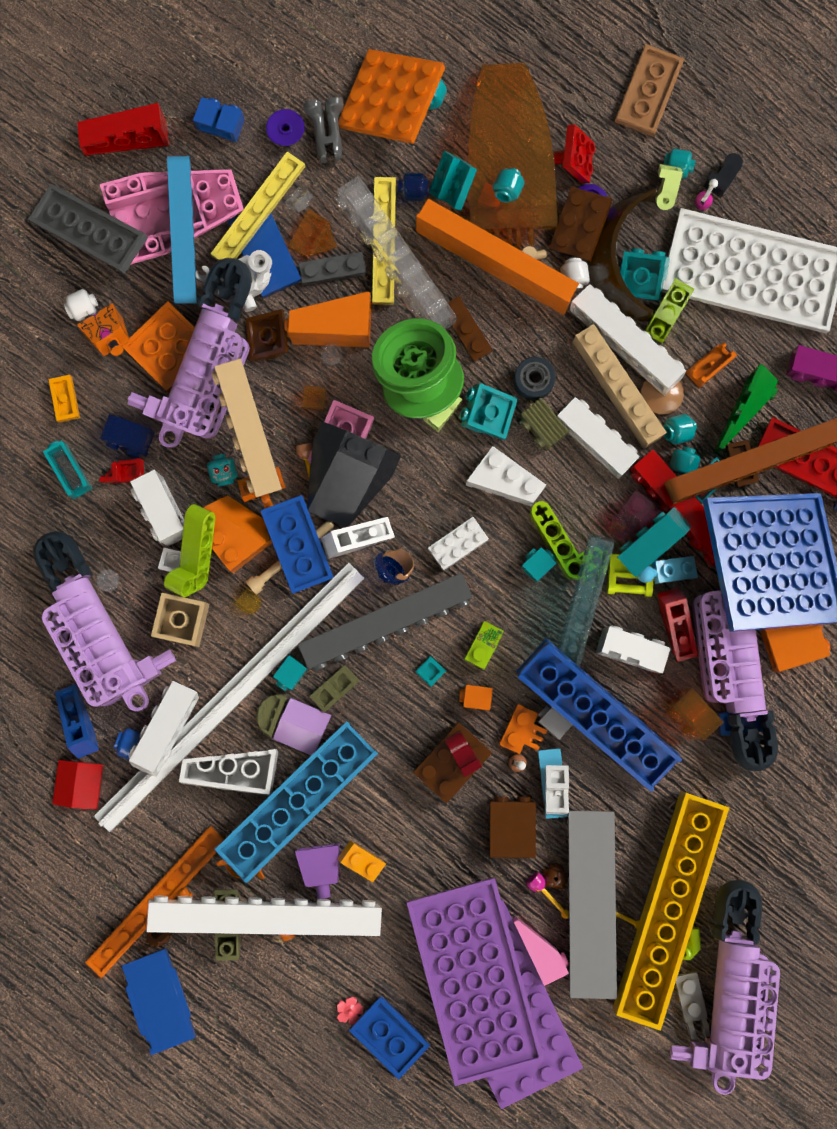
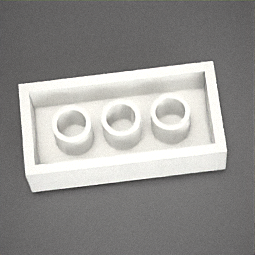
M472 517L428 547V550L444 572L486 543L489 538L474 517Z

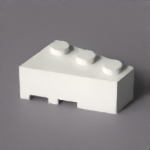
M493 446L466 482V486L481 489L528 506L533 505L546 487L545 483Z
M610 625L603 628L595 654L657 674H663L670 648L666 647L663 641L657 639L650 641L644 639L642 634L635 632L630 634L623 631L620 627Z

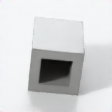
M546 705L538 714L540 718L537 722L558 740L573 725L552 706L548 707Z

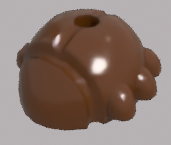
M552 863L548 868L542 870L545 887L562 890L565 888L564 884L568 883L566 878L569 874L564 871L560 864Z
M148 932L146 942L149 943V946L158 948L168 942L171 933Z

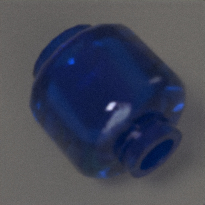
M406 172L403 175V180L398 181V193H402L405 201L421 202L425 196H428L429 179H425L423 173Z

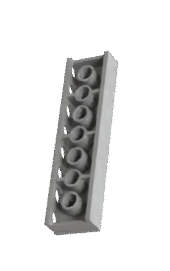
M569 810L570 998L617 999L614 811Z

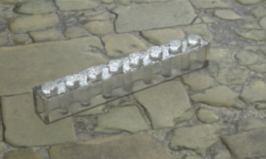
M358 175L338 188V198L336 200L342 210L346 209L350 214L348 216L349 220L355 228L359 227L362 232L361 237L367 245L370 244L374 249L373 254L379 263L383 262L386 266L385 272L391 280L395 279L399 285L397 286L399 293L403 298L407 297L411 302L409 306L415 315L419 314L422 319L432 320L440 324L445 330L454 325L457 320L456 314Z

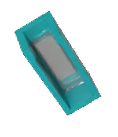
M62 440L50 443L47 446L48 449L44 450L43 453L67 495L75 500L92 490V486L73 456L68 444Z

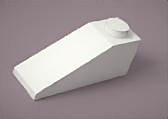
M388 517L331 531L323 536L321 541L327 559L393 539L395 536Z

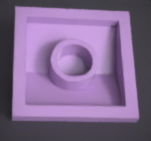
M290 698L273 739L312 755L317 751L332 715Z

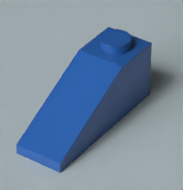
M73 684L56 691L55 696L67 748L78 759L98 751L99 747L95 731L78 686Z

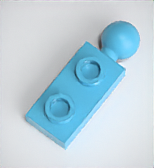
M694 556L654 561L652 567L648 566L637 575V578L643 583H648L654 578L655 584L698 578Z

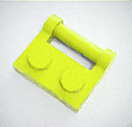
M610 554L607 594H615L617 592L644 594V597H652L654 578L652 581L645 583V586L616 584V577L638 578L617 558L618 554Z

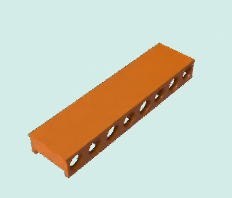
M430 199L426 201L422 210L416 216V232L560 314H566L579 285L578 282Z

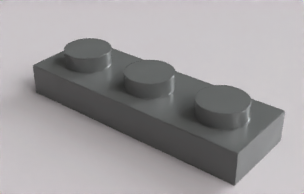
M362 252L299 263L303 286L366 275Z

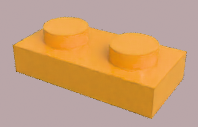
M66 375L49 379L56 421L60 423L79 419L80 415L72 376Z
M351 840L337 858L340 863L371 882H374L386 865L383 860Z

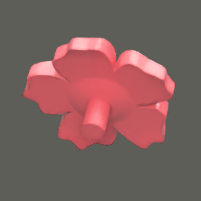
M351 996L346 998V1002L340 1000L337 1004V1011L339 1012L337 1019H339V1022L344 1023L348 1020L353 1025L359 1019L357 1014L364 1013V1007L357 1002L356 997Z

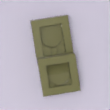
M344 665L310 695V698L325 713L360 680Z

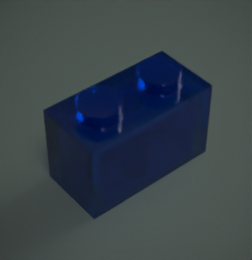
M109 414L100 439L110 449L118 451V448L126 450V454L138 458L139 455L146 457L155 432L151 428Z

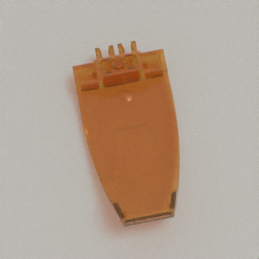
M525 63L482 65L474 96L469 132L468 163L477 169L469 189V218L471 223L487 232L494 233V236L499 239V232H507L506 242L512 245V232H515L516 247H521L522 244L521 231H528L529 246H534V230L557 228L556 181L552 142L539 93ZM515 168L520 171L525 181L524 187L517 200L509 203L501 202L495 197L493 183L501 170Z

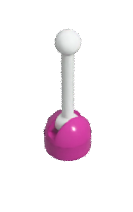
M716 179L710 180L707 191H702L696 196L694 203L699 210H707L711 206L713 197L710 193L713 188L718 186Z

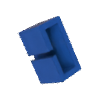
M201 97L193 119L196 130L233 142H237L245 121L243 112L239 107L229 104V106L224 104L222 106L214 98L206 99Z

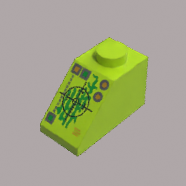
M484 621L464 660L485 670L504 631Z

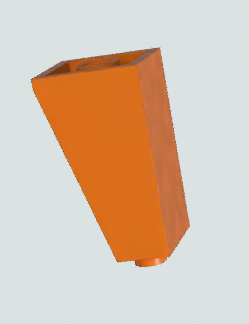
M370 292L290 310L289 318H285L287 337H290L293 345L370 347L372 308Z

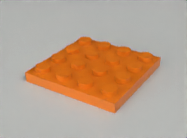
M368 49L338 120L339 128L414 144L445 70L443 62Z

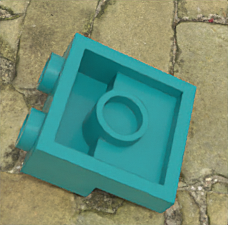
M631 248V252L624 251L620 274L626 286L636 298L660 301L664 280L667 278L670 258L665 256V252L652 251L651 255L644 254L642 249Z
M481 383L473 385L466 393L467 407L462 409L459 419L462 420L461 426L477 433H485L505 440L518 398Z

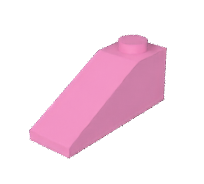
M518 917L512 918L544 986L569 974L566 967L570 964L564 952L559 954L556 947Z

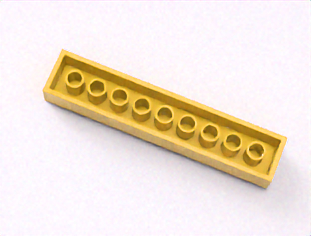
M680 791L619 985L617 999H615L612 1008L616 1016L661 1031L729 807Z

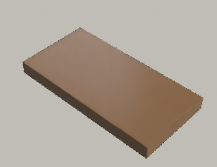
M645 44L614 122L654 137L685 58Z

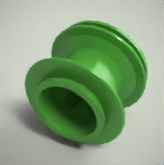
M417 318L401 321L383 332L373 348L372 365L375 377L383 385L385 401L396 413L409 418L431 417L449 408L459 397L464 384V373L456 359V347L453 339L440 324L432 320Z

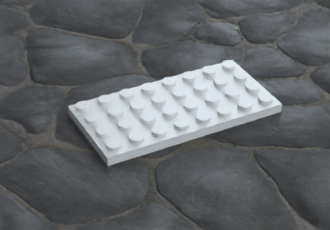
M683 208L680 209L668 255L670 261L662 292L667 293L676 278L694 288L689 298L691 300L826 334L830 331L837 301V247Z

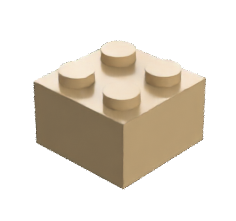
M161 593L151 637L199 647L209 604Z

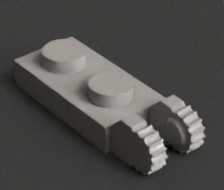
M691 971L678 974L675 985L683 1020L687 1025L691 1041L697 1039L692 1021L700 1020L703 1035L705 1038L710 1037V1030L706 1020L708 1017L697 972Z

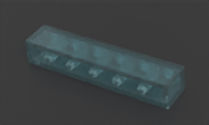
M590 533L558 645V649L579 667L614 547L612 539Z

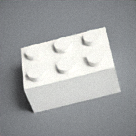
M152 470L130 481L133 486L130 491L134 499L142 505L143 508L140 511L144 519L148 520L152 525L150 531L154 539L168 547L182 540L184 518L164 478L156 470Z

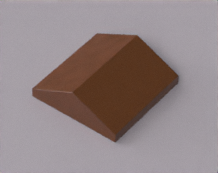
M283 309L246 318L250 361L276 359L288 352L285 313Z

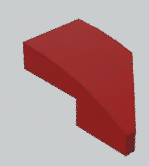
M139 458L120 460L118 463L114 461L110 465L111 469L105 476L100 477L99 482L129 483L144 475V460Z

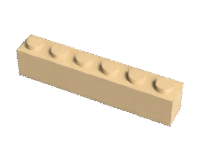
M593 324L575 335L572 343L642 448L645 449L661 439L667 432L596 326Z
M241 358L214 366L215 371L211 372L214 384L220 385L222 391L218 396L222 407L226 406L229 413L225 418L229 429L233 428L236 435L232 440L236 451L240 450L243 457L239 459L242 471H247L250 479L246 481L249 493L254 492L255 497L281 490L280 481Z

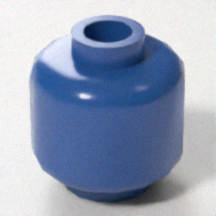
M129 728L119 732L113 748L116 749V754L119 757L130 760L129 753L133 746H137L140 742L141 732Z

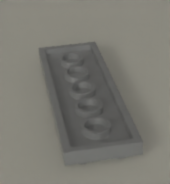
M50 184L28 218L36 226L125 274L148 238L146 234L53 184Z

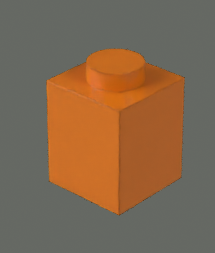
M465 685V689H460L459 702H463V707L490 710L493 688Z

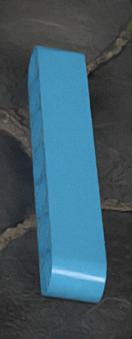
M167 156L174 303H197L190 156Z

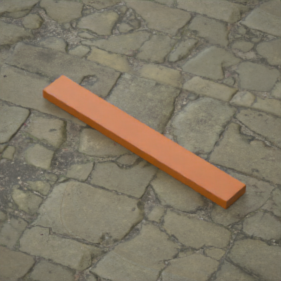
M210 826L85 963L102 978L146 930L148 900L154 899L156 895L168 896V899L174 900L177 892L186 887L217 853L215 848L225 838Z

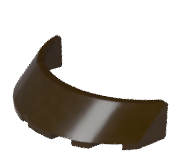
M658 188L629 196L610 208L591 263L587 262L589 277L594 287L601 290L604 297L610 303H615L626 317L628 316L634 321L649 322L653 316V310L641 303L626 286L617 262V240L622 224L631 210L639 202H653Z

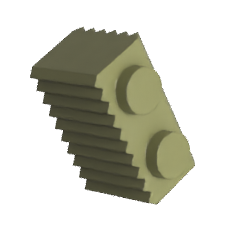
M542 398L520 415L521 426L527 432L531 431L535 436L533 438L535 443L541 449L544 447L546 451L569 433L568 429Z

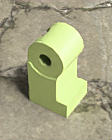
M659 165L658 175L662 178V182L655 200L657 206L662 210L671 209L675 204L683 173L679 167Z
M458 397L446 410L434 416L423 418V420L439 432L460 406L463 399Z

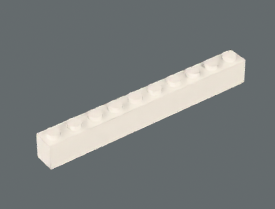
M156 895L154 899L148 900L146 929L147 932L380 936L382 908L375 904L376 901L362 900V904H353V900L346 899L340 900L339 903H331V900L317 899V903H308V899L302 898L294 899V902H285L283 898H272L271 902H262V898L257 897L248 898V901H239L237 897H225V901H217L215 897L211 896L201 897V900H192L191 896H178V900L168 899V896Z

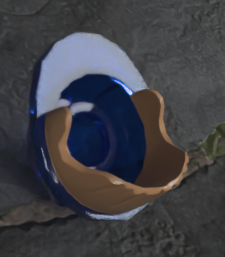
M402 549L381 552L374 559L378 577L384 583L390 585H399L408 581L414 568L412 557Z

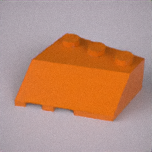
M227 495L204 507V509L215 514L212 549L233 574L272 544L263 518Z

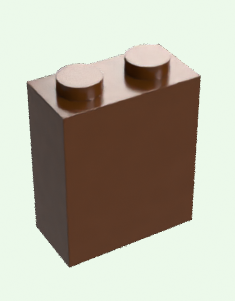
M494 796V800H489L490 857L536 858V802L530 801V797L518 796L517 801L508 800L507 796Z

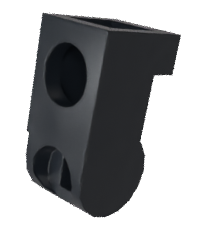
M736 153L728 154L720 167L718 175L712 172L703 187L708 189L710 180L716 179L718 186L713 188L711 192L721 198L743 165L742 157Z

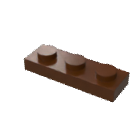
M459 296L441 306V311L473 363L492 353L491 346Z

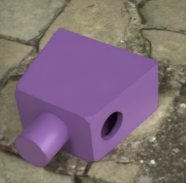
M340 843L297 849L295 853L305 887L316 886L317 899L331 897L329 884H335L339 880V861L337 858L340 855Z

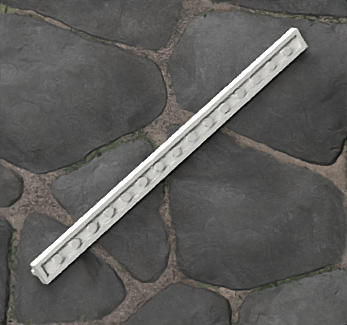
M348 563L183 727L157 777L140 770L94 815L99 821L98 824L111 832L364 580V577Z

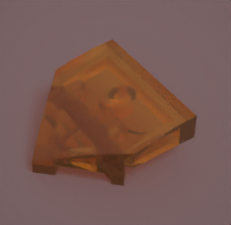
M308 209L287 248L306 258L336 249L337 245L330 228V221Z

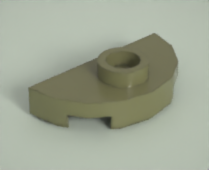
M277 694L270 696L258 708L256 717L258 725L262 732L272 738L287 695Z

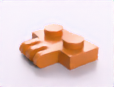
M517 704L499 745L518 754L521 753L524 744L539 750L540 746L532 743L533 739L542 742L544 738L536 735V733L539 731L542 734H546L547 730L534 724L538 713Z

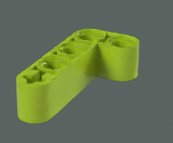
M539 501L532 506L530 518L546 546L556 557L555 561L567 579L576 580L603 563L604 554L599 548L592 547L581 554L577 553L548 503ZM537 508L539 510L544 509L545 513L543 514V517L541 515L537 516L535 514L537 512ZM545 519V521L547 522L542 526L541 523H543ZM548 526L555 527L557 535L554 537L548 536L546 528ZM559 545L567 547L568 554L566 556L558 553L557 547ZM589 553L597 555L598 562L596 564L588 561ZM570 564H576L579 567L577 575L569 572L568 567Z
M192 504L185 513L180 565L178 568L170 571L164 580V587L182 597H187L201 590L208 581L215 526V514Z

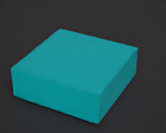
M430 656L415 672L432 687L446 670Z

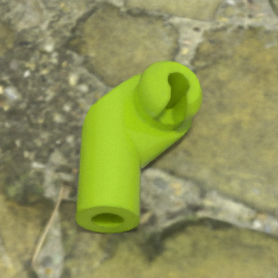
M692 927L683 960H691L701 950L700 929L697 927Z

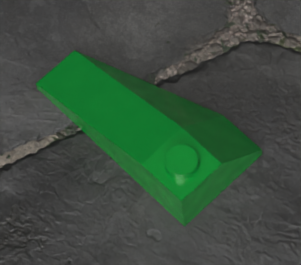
M759 364L748 375L714 452L719 453L769 400L774 399L778 388L775 387L778 380L764 365Z

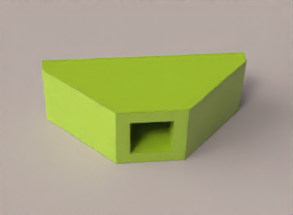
M676 278L674 279L645 330L651 338L663 344L692 295L694 288Z

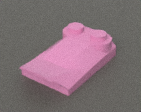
M333 400L324 422L366 439L367 434L371 430L374 417ZM311 451L310 456H309V458H308V461H309L310 465H311V454H312V451Z

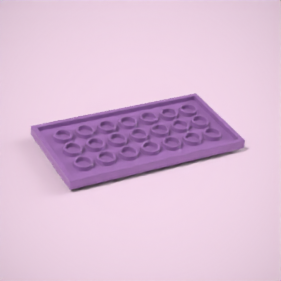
M495 877L407 901L455 1086L543 1062V1053Z
M501 898L544 1057L543 1062L486 1077L500 1108L503 1109L583 1069V1066L512 917Z

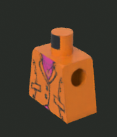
M113 303L77 324L86 338L103 356L109 353L114 356L120 355L124 350L122 345L129 341L124 320Z

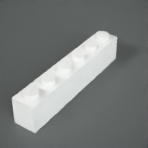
M589 284L572 301L570 311L587 327L594 324L608 346L661 394L665 396L683 378L686 372L683 364L668 355L667 350L663 346L657 345L646 331L639 329L634 320L628 316L626 317L615 303H610L604 297L601 290Z

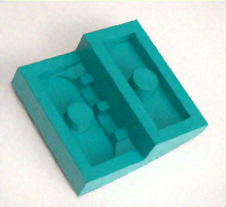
M443 151L428 192L435 198L445 201L452 208L461 211L477 169L459 157Z

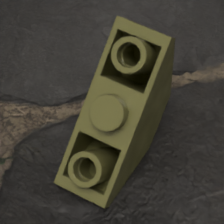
M238 889L214 890V897L217 901H225V897L239 898ZM215 933L216 961L239 960L242 934Z

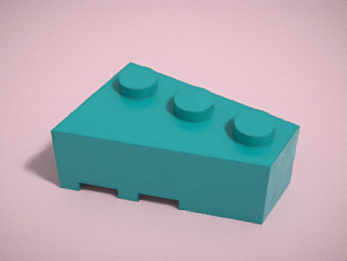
M675 507L666 514L661 512L653 519L655 524L652 527L648 528L645 526L636 534L638 539L632 543L629 540L620 548L622 553L617 558L635 577L691 529L692 525Z

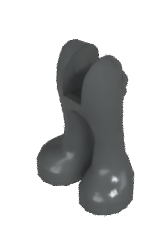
M333 97L324 102L329 136L325 134L322 102L318 100L307 101L303 104L306 115L313 122L316 150L320 162L327 163L326 146H333L335 162L342 159V142L338 119L344 107L343 99Z

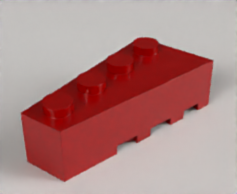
M159 103L77 122L79 146L85 156L169 146L167 121Z

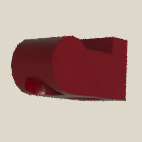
M460 730L444 739L464 777L482 767Z

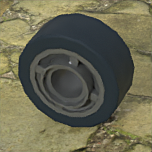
M529 357L523 360L516 368L513 379L514 387L524 399L531 401L543 399L549 395L554 387L556 380L555 370L547 360L540 357ZM537 375L540 378V382H531L529 376Z

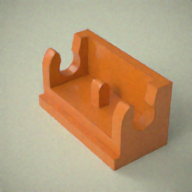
M726 343L718 344L685 372L699 389L737 356L734 351L728 352L726 350Z

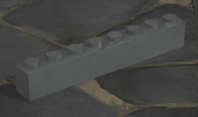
M462 573L300 643L298 646L308 669L314 668L316 672L326 668V663L331 660H335L337 663L348 658L347 653L355 650L357 654L367 650V645L372 642L378 645L389 640L388 635L396 633L398 636L408 632V627L416 624L417 627L429 622V617L436 615L437 618L449 614L448 609L454 606L457 609L463 608L470 604L468 600L472 599V595Z

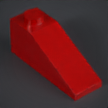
M678 588L657 594L660 613L676 662L698 656L687 598Z

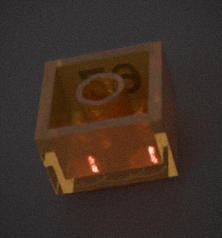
M683 688L664 706L668 710L666 715L674 723L677 721L683 727L681 731L689 739L704 741L724 723L693 688Z

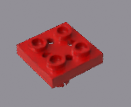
M567 125L565 150L554 151L553 162L556 165L563 164V168L582 184L590 183L591 174L593 173L592 159L595 153V144L577 125Z

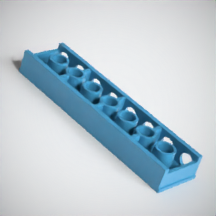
M346 721L216 847L215 851L245 883H248L378 753Z

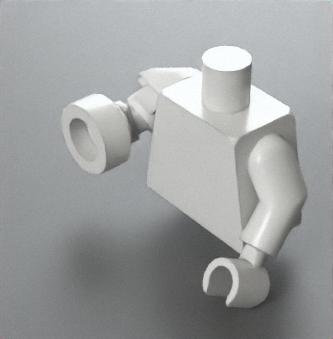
M256 250L250 256L246 255L238 259L247 265L252 277L251 289L243 307L245 312H250L257 308L253 297L261 294L270 281L272 259L268 253L262 250ZM202 266L206 275L202 276L196 270V278L200 281H206L209 268ZM218 289L215 291L216 296L219 295ZM235 295L231 296V297L229 298V300H225V299H223V298H221V299H222L223 301H225V302H230V303H231V301H233Z

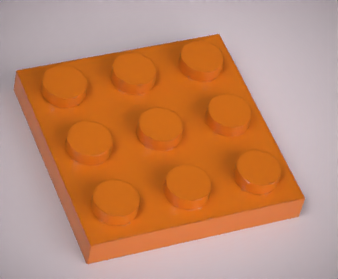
M167 301L122 347L169 393L195 327Z

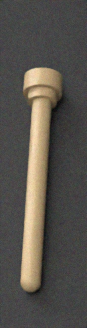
M327 521L316 530L318 538L320 539L334 527V523ZM279 560L260 576L256 575L254 578L251 576L245 581L256 595L263 590L264 583L282 569Z

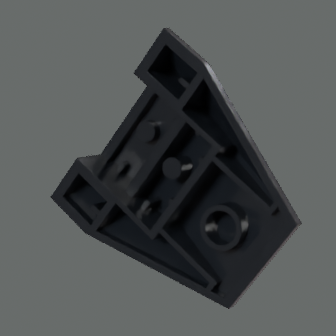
M321 421L312 443L307 500L308 511L345 528L349 527L392 478L401 456L347 430Z

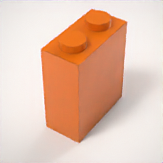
M823 625L759 630L773 672H781L829 657L831 648L829 641L823 636Z

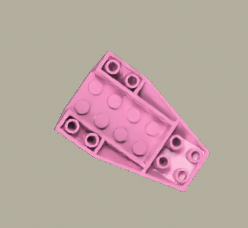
M231 169L191 171L195 239L238 215L244 208ZM168 172L139 173L100 184L110 215L148 236L131 264L163 256L171 252Z

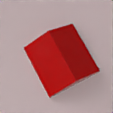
M59 759L52 804L69 808L98 809L104 764Z

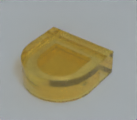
M248 587L234 605L246 614H254L261 607V599Z

